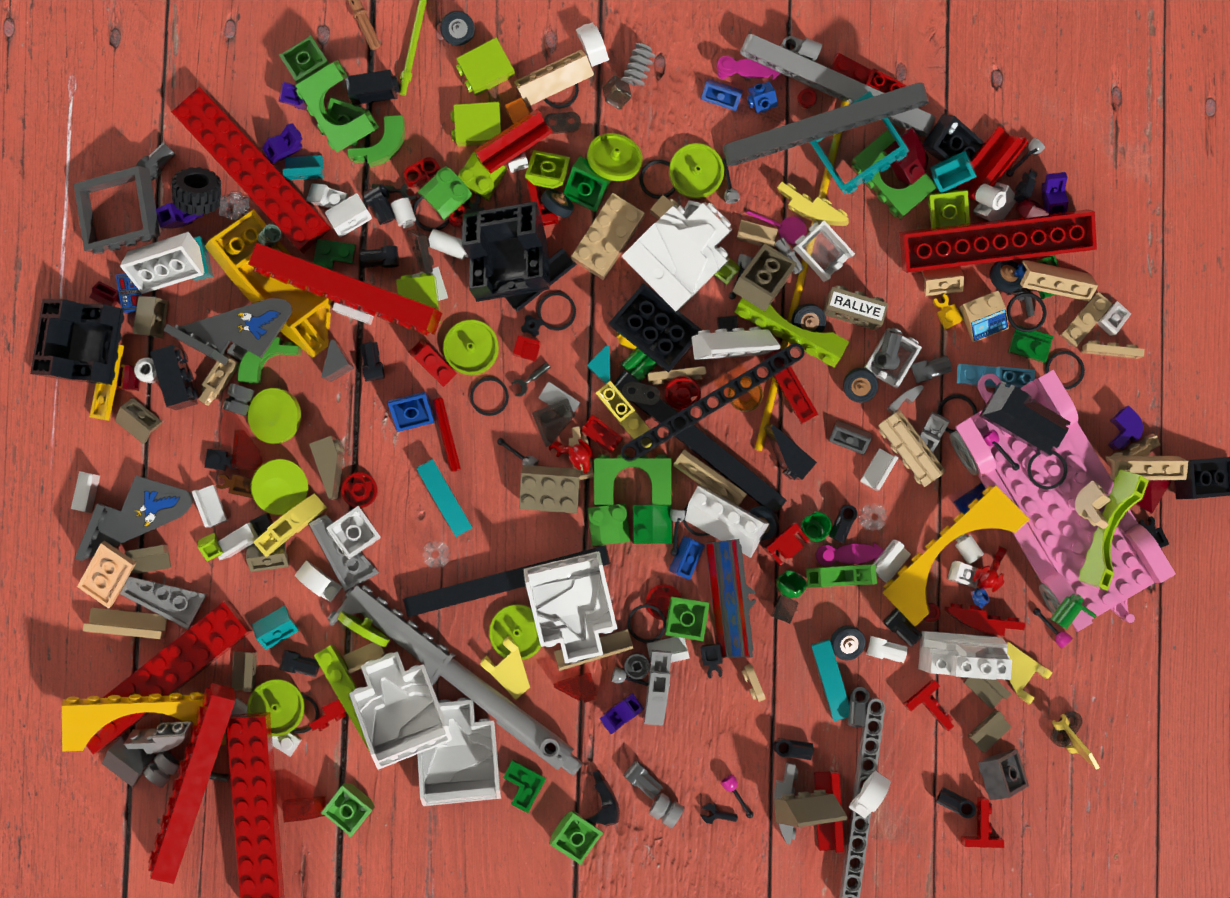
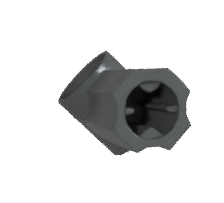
M163 142L149 156L141 158L136 166L148 168L152 181L161 174L162 168L176 154Z
M886 330L881 351L877 352L874 357V364L877 368L894 370L899 366L900 358L897 353L902 334Z
M948 356L928 362L925 360L911 365L916 384L933 379L932 377L952 372Z
M857 687L849 694L850 704L847 725L851 727H865L867 701L870 697L866 688ZM855 693H860L863 696L862 702L856 700Z
M637 760L623 774L635 787L638 786L651 799L656 797L663 788Z

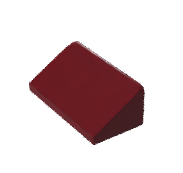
M1030 198L1025 199L1016 206V210L1025 219L1048 217L1049 215L1038 202Z

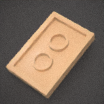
M103 541L77 587L109 609L113 606L137 562L106 541Z

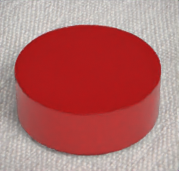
M810 88L801 90L798 95L799 105L806 109L813 107L817 101L816 92Z
M928 603L930 613L923 620L935 622L940 617V608L934 603Z

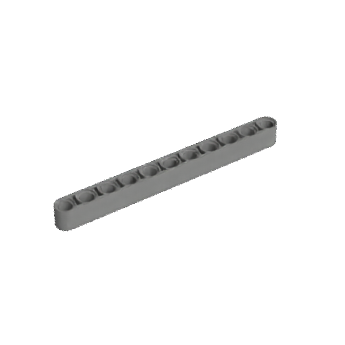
M753 34L747 35L740 50V54L750 60L846 102L848 100L849 104L869 91L873 96L884 94ZM919 108L888 117L891 123L907 130L913 128L916 134L924 137L929 135L936 119L932 114Z
M871 697L867 701L865 727L861 730L852 800L862 790L860 788L861 781L867 779L874 771H877L885 705L882 700ZM877 701L879 709L876 712H872L870 706L873 702ZM871 721L877 723V727L873 731L868 730V724ZM869 740L874 742L872 750H866L865 744ZM871 760L872 765L870 769H863V762ZM851 809L839 898H860L871 813L866 818H863ZM862 818L864 820L863 826L860 828L855 827V821ZM856 838H860L861 845L858 847H853V840ZM852 858L859 859V863L855 867L849 864ZM849 878H856L855 885H847V880Z

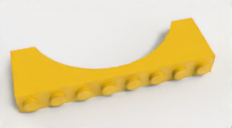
M989 485L982 492L984 496L979 501L975 499L968 505L969 511L965 514L961 512L953 520L956 523L951 528L947 525L939 533L941 537L937 541L932 539L925 546L927 550L923 554L917 553L911 559L913 563L909 567L905 565L897 572L899 577L895 581L890 579L883 586L885 590L882 593L914 626L919 624L930 613L926 591L927 579L935 558L946 545L965 533L979 529L996 528L1016 533L1030 520L997 485L994 487Z
M193 692L190 695L172 693L170 696L151 694L145 697L133 694L129 697L111 695L108 698L89 696L87 699H79V697L63 699L62 752L83 751L94 734L106 724L134 713H161L175 717L183 722L192 721L193 724L197 725L198 718L196 716L199 706L203 707V694L199 692ZM226 731L221 745H226Z

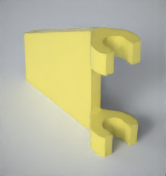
M509 635L503 640V645L511 653L496 666L488 656L481 660L480 665L491 673L512 697L517 700L530 688V684L518 645Z
M1007 642V655H1010L1009 659L1012 660L1011 680L1009 681L1017 696L1027 704H1031L1034 697L1025 692L1023 688L1035 672L1045 679H1048L1052 672Z
M1060 715L1062 720L1059 722L1053 720L1052 724L1055 729L1065 730L1073 745L1065 744L1068 752L1071 754L1078 753L1096 770L1100 767L1092 753L1070 729V722L1066 715Z

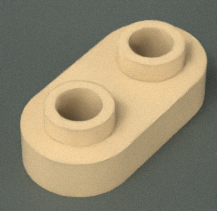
M752 664L745 665V670L742 671L746 682L750 681L752 688L749 691L753 700L757 699L758 702L765 700V695Z

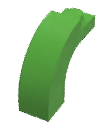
M403 115L384 116V135L382 139L372 147L348 149L349 159L354 163H364L367 160L370 167L379 166L391 160L398 153L405 139L406 126Z
M276 337L262 358L247 351L239 366L238 381L241 383L261 384L262 368L268 359L276 355L301 356V348L293 342H284L283 345V340Z
M876 564L806 569L807 588L877 584Z

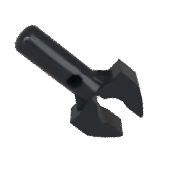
M714 803L702 806V809L711 810L714 813L710 816L701 815L706 823L713 824L715 819L736 822L738 819L737 814L718 811Z

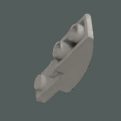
M652 650L644 724L661 726L664 724L670 683L671 651Z
M193 722L160 723L154 729H133L124 745L127 749H144L147 754L164 752L182 743L192 728Z
M786 762L783 781L775 780L774 799L782 798L783 794H795V788H792L793 780H797L798 769L794 763ZM778 823L786 844L791 845V839L795 840L796 828Z

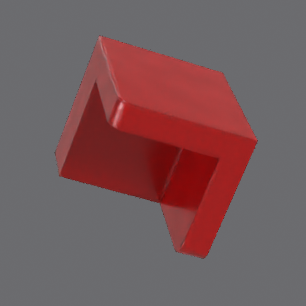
M518 335L513 355L536 361L541 342Z

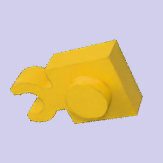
M943 294L944 302L939 303L935 298L933 304L935 307L940 308L941 311L936 314L944 329L947 330L962 322L963 319L955 304L949 306V298L946 294Z

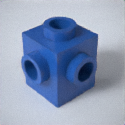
M770 82L756 84L748 89L749 96L747 101L750 108L753 107L756 113L766 112L778 106L776 92Z

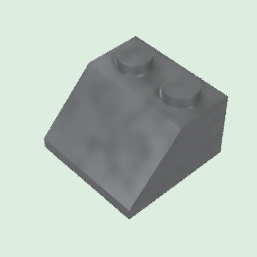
M1018 749L990 756L978 762L989 800L1010 798L1029 787Z

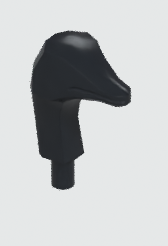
M600 770L593 772L592 774L596 782L594 786L601 797L602 807L598 813L586 820L590 823L606 826L615 825L619 822L620 816L618 801L609 783L603 781Z

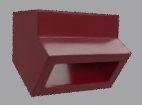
M98 281L93 286L89 298L101 304L115 307L119 300V292Z
M120 365L117 389L139 391L140 380L135 375V366Z

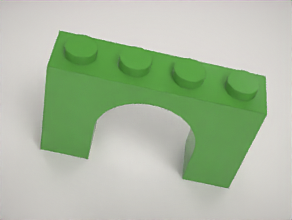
M338 60L295 85L298 96L302 100L304 99L308 105V112L316 118L319 130L326 134L329 146L333 150L335 149L337 153L379 128L370 111L349 122H339L328 115L324 106L326 92L329 88L348 77Z
M888 129L853 158L851 167L857 175L886 157L883 150L895 141ZM879 172L874 175L871 181L865 183L868 188L874 189L877 193V198L882 203H886L889 206L890 213L900 220L937 188V185L926 173L915 183L903 189H894L887 186L881 179Z
M598 455V458H594V505H613L614 480L619 472L629 467L642 469L648 474L652 484V505H671V458H667V455H656V458H648V455H643L632 462L625 461L621 455H617V458H610V455Z

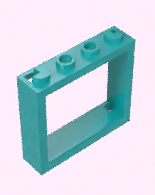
M869 91V92H867L866 94H864L862 97H860L859 99H857L856 101H854L853 103H856V102H859V101H862V100H865V99H868V98H871V97H874V96H873L872 93ZM888 117L882 119V121L900 147L846 184H844L818 144L824 138L810 142L844 195L853 193L858 189V185L871 181L876 173L887 170L892 162L902 160L906 157L907 152H909L908 147Z

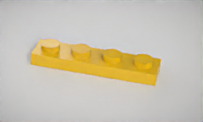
M118 344V359L115 362V378L112 381V385L96 384L90 418L110 420L124 350L123 345Z

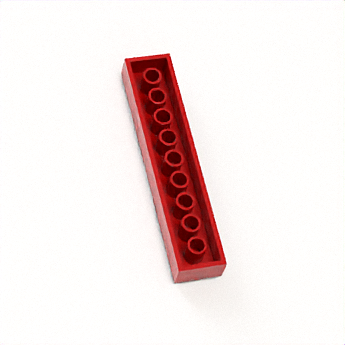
M200 86L171 111L303 254L317 242V239L323 237L331 229Z
M1089 209L1049 214L1048 217L1032 219L1020 217L899 232L902 270L907 273L1097 250L1095 211Z
M256 243L248 265L254 267L253 271L269 278L271 276V278L290 284L304 291L306 288V291L320 297L324 294L325 298L339 304L342 300V304L357 310L360 307V311L375 316L377 313V317L393 323V320H396L395 323L407 329H410L412 326L413 330L426 336L429 333L435 335L443 314L428 305Z
M223 601L102 698H108L111 695L129 697L133 694L141 695V697L151 694L170 696V694L178 691L251 633L252 630L230 601ZM150 712L134 713L111 721L97 731L86 746L92 754L101 752Z
M212 682L209 688H205L202 698L204 700L203 707L199 706L196 716L198 718L197 725L193 724L191 730V743L186 745L184 754H186L185 759L181 761L178 769L179 777L173 783V795L167 801V813L161 819V830L155 837L154 851H151L149 855L148 871H151L150 879L171 884L175 882L235 704L234 688Z
M270 712L231 715L227 725L240 898H285Z

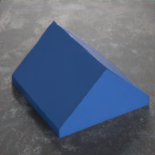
M426 392L387 401L397 432L434 423L429 397Z

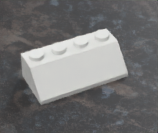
M189 232L127 251L120 264V267L142 294L202 276L205 273L200 246Z
M760 327L749 328L750 331H744V328L732 329L733 332H727V329L715 330L716 333H710V330L698 331V335L692 337L694 360L764 355L779 350L780 345L768 329L761 330Z
M697 486L688 503L685 521L720 541L739 539L742 553L750 558L769 526V523L702 486Z

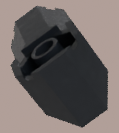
M999 382L979 417L1046 457L1051 456L1054 453L1051 449L1059 447L1069 428L1066 426L1070 425L1071 422L1034 399L1030 401L1031 396L1014 385H1010L1008 388L1005 386L1006 382Z

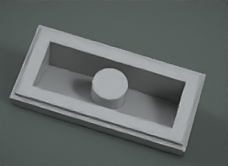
M549 381L538 397L568 419L572 417L580 405L579 401Z

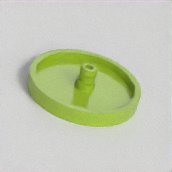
M615 133L597 136L590 143L587 152V160L592 170L599 176L612 181H625L633 178L639 172L643 160L642 152L634 141L626 136Z
M700 143L685 145L675 153L670 162V181L673 187L687 198H706L712 195L723 181L724 165L722 159L713 148Z
M464 320L455 324L448 331L444 339L443 351L447 362L454 370L464 375H479L489 370L495 363L499 353V343L494 331L487 324L478 320Z
M268 388L262 390L253 398L248 409L250 429L258 439L266 443L279 444L288 441L296 434L300 426L301 409L298 401L290 392L284 389Z
M274 459L262 464L254 473L251 481V494L255 503L265 512L274 515H284L305 500L308 492V482L303 470L297 464L284 459Z
M510 605L500 610L494 616L490 625L489 636L493 648L502 657L505 658L511 653L503 645V640L509 635L518 645L522 660L532 657L540 650L541 645L532 608L525 605Z
M341 611L337 617L342 624L380 646L386 647L390 641L385 634L371 626L373 620L368 617L363 621L344 611Z
M269 680L260 684L252 692L247 705V713L270 712L272 736H282L292 732L300 724L305 712V702L299 689L292 683L284 680Z

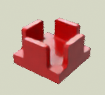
M792 523L763 548L779 566L784 563L775 554L776 550L784 559H791L803 548V545L795 537V533L805 543L810 541L797 523Z

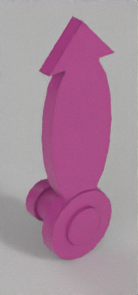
M723 56L717 62V75L721 79H726L728 76L738 73L745 77L759 79L772 76L773 80L781 74L750 59L735 61L732 57Z
M874 542L873 547L865 544H848L835 549L830 545H823L816 551V560L823 566L832 565L836 561L846 564H859L868 562L873 558L875 562L884 550Z

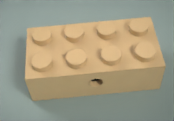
M612 192L572 254L571 259L604 281L644 219L645 213Z

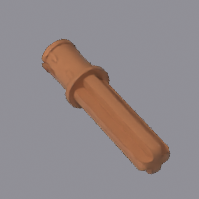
M347 0L353 10V17L357 19L370 49H378L381 44L367 16V10L364 9L360 0Z

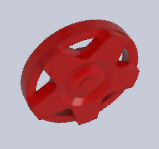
M680 376L668 382L665 388V397L672 407L684 410L700 400L701 388L693 378ZM669 389L672 391L670 396L668 395ZM697 396L696 399L692 402L691 398ZM681 401L683 405L676 404V402Z
M357 472L349 475L344 480L341 493L344 501L351 507L356 508L359 506L360 508H365L375 501L378 487L376 481L370 475ZM363 476L369 478L371 481L365 482ZM354 477L353 483H347L351 478ZM374 489V495L371 497L370 492ZM345 492L350 494L349 500L347 499ZM359 501L365 503L364 505H357Z
M660 584L649 591L646 597V604L659 608L667 620L666 616L671 597L678 596V598H681V595L673 586ZM661 587H667L670 590L664 592ZM654 592L655 598L649 600L651 594ZM647 608L648 612L654 618L662 620V617L658 612L657 615H655L651 611L652 608Z

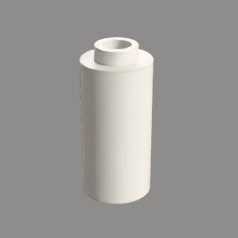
M436 229L432 230L427 247L462 260L465 257L468 258L467 253L462 247V239Z

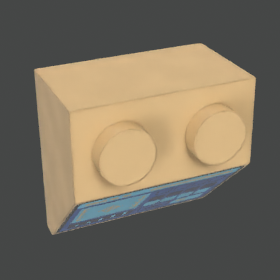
M999 290L959 307L973 343L1009 329L1006 307Z

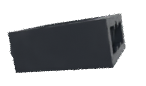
M391 70L352 75L345 78L347 94L353 104L360 105L398 99L397 92H400V85L396 75L393 76Z

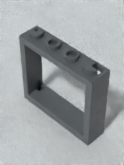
M136 166L74 184L84 251L93 252V255L104 254L105 250H119L124 245L135 246L139 241L150 242L152 238L160 236L150 170L148 168ZM136 181L143 229L97 241L89 193Z

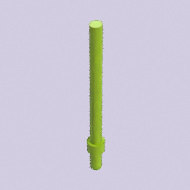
M419 0L405 67L404 71H401L399 95L406 96L408 84L412 79L413 74L411 70L427 0Z

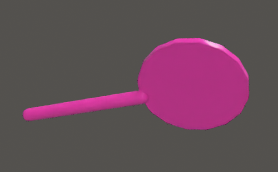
M746 211L748 215L778 226L779 236L781 239L784 238L787 244L794 245L803 234L806 236V225L798 217H787L781 223H778L751 211Z

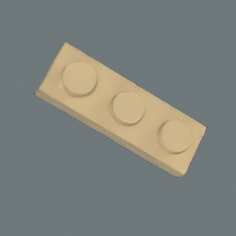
M1097 292L1060 336L1074 348L1077 347L1113 304L1101 293Z
M1088 341V343L1082 345L1081 353L1139 359L1144 357L1145 349H1139L1138 345L1120 347L1119 343L1101 345L1100 341Z
M704 366L671 370L669 373L667 371L648 373V383L653 382V385H662L664 381L680 376H689L694 380H702V376L706 375V369Z

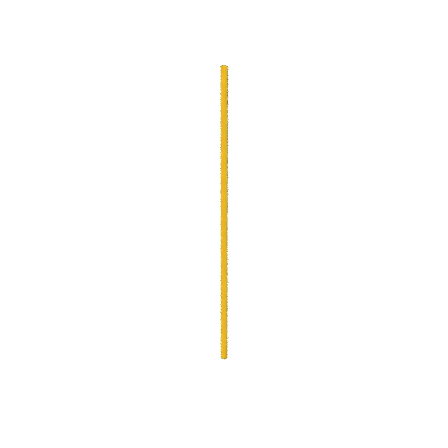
M842 101L841 107L849 105V101ZM842 132L833 135L828 159L833 166ZM826 167L818 198L821 200L826 198L831 174ZM816 236L805 246V251L810 256ZM803 258L801 264L804 269L798 274L787 321L790 323L794 311L798 308L809 266ZM782 339L781 350L788 347L789 342ZM774 377L772 378L754 449L761 452L766 437L764 427L769 424L778 389V383Z

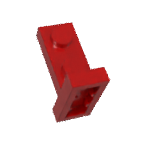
M527 180L531 202H537L543 226L558 224V216L554 213L542 215V213H545L543 203L539 202L538 195H541L540 186L533 185Z
M422 339L408 352L443 387L457 374Z
M931 679L903 705L907 710L912 711L919 704L923 703L945 730L950 731L954 727L951 723L953 719L946 711L942 712L938 708L940 704L933 696L929 697L940 687L936 680Z
M977 797V836H961V844L965 847L1004 848V839L1001 837H989V834L992 833V824L989 822V815L992 814V804L985 797Z

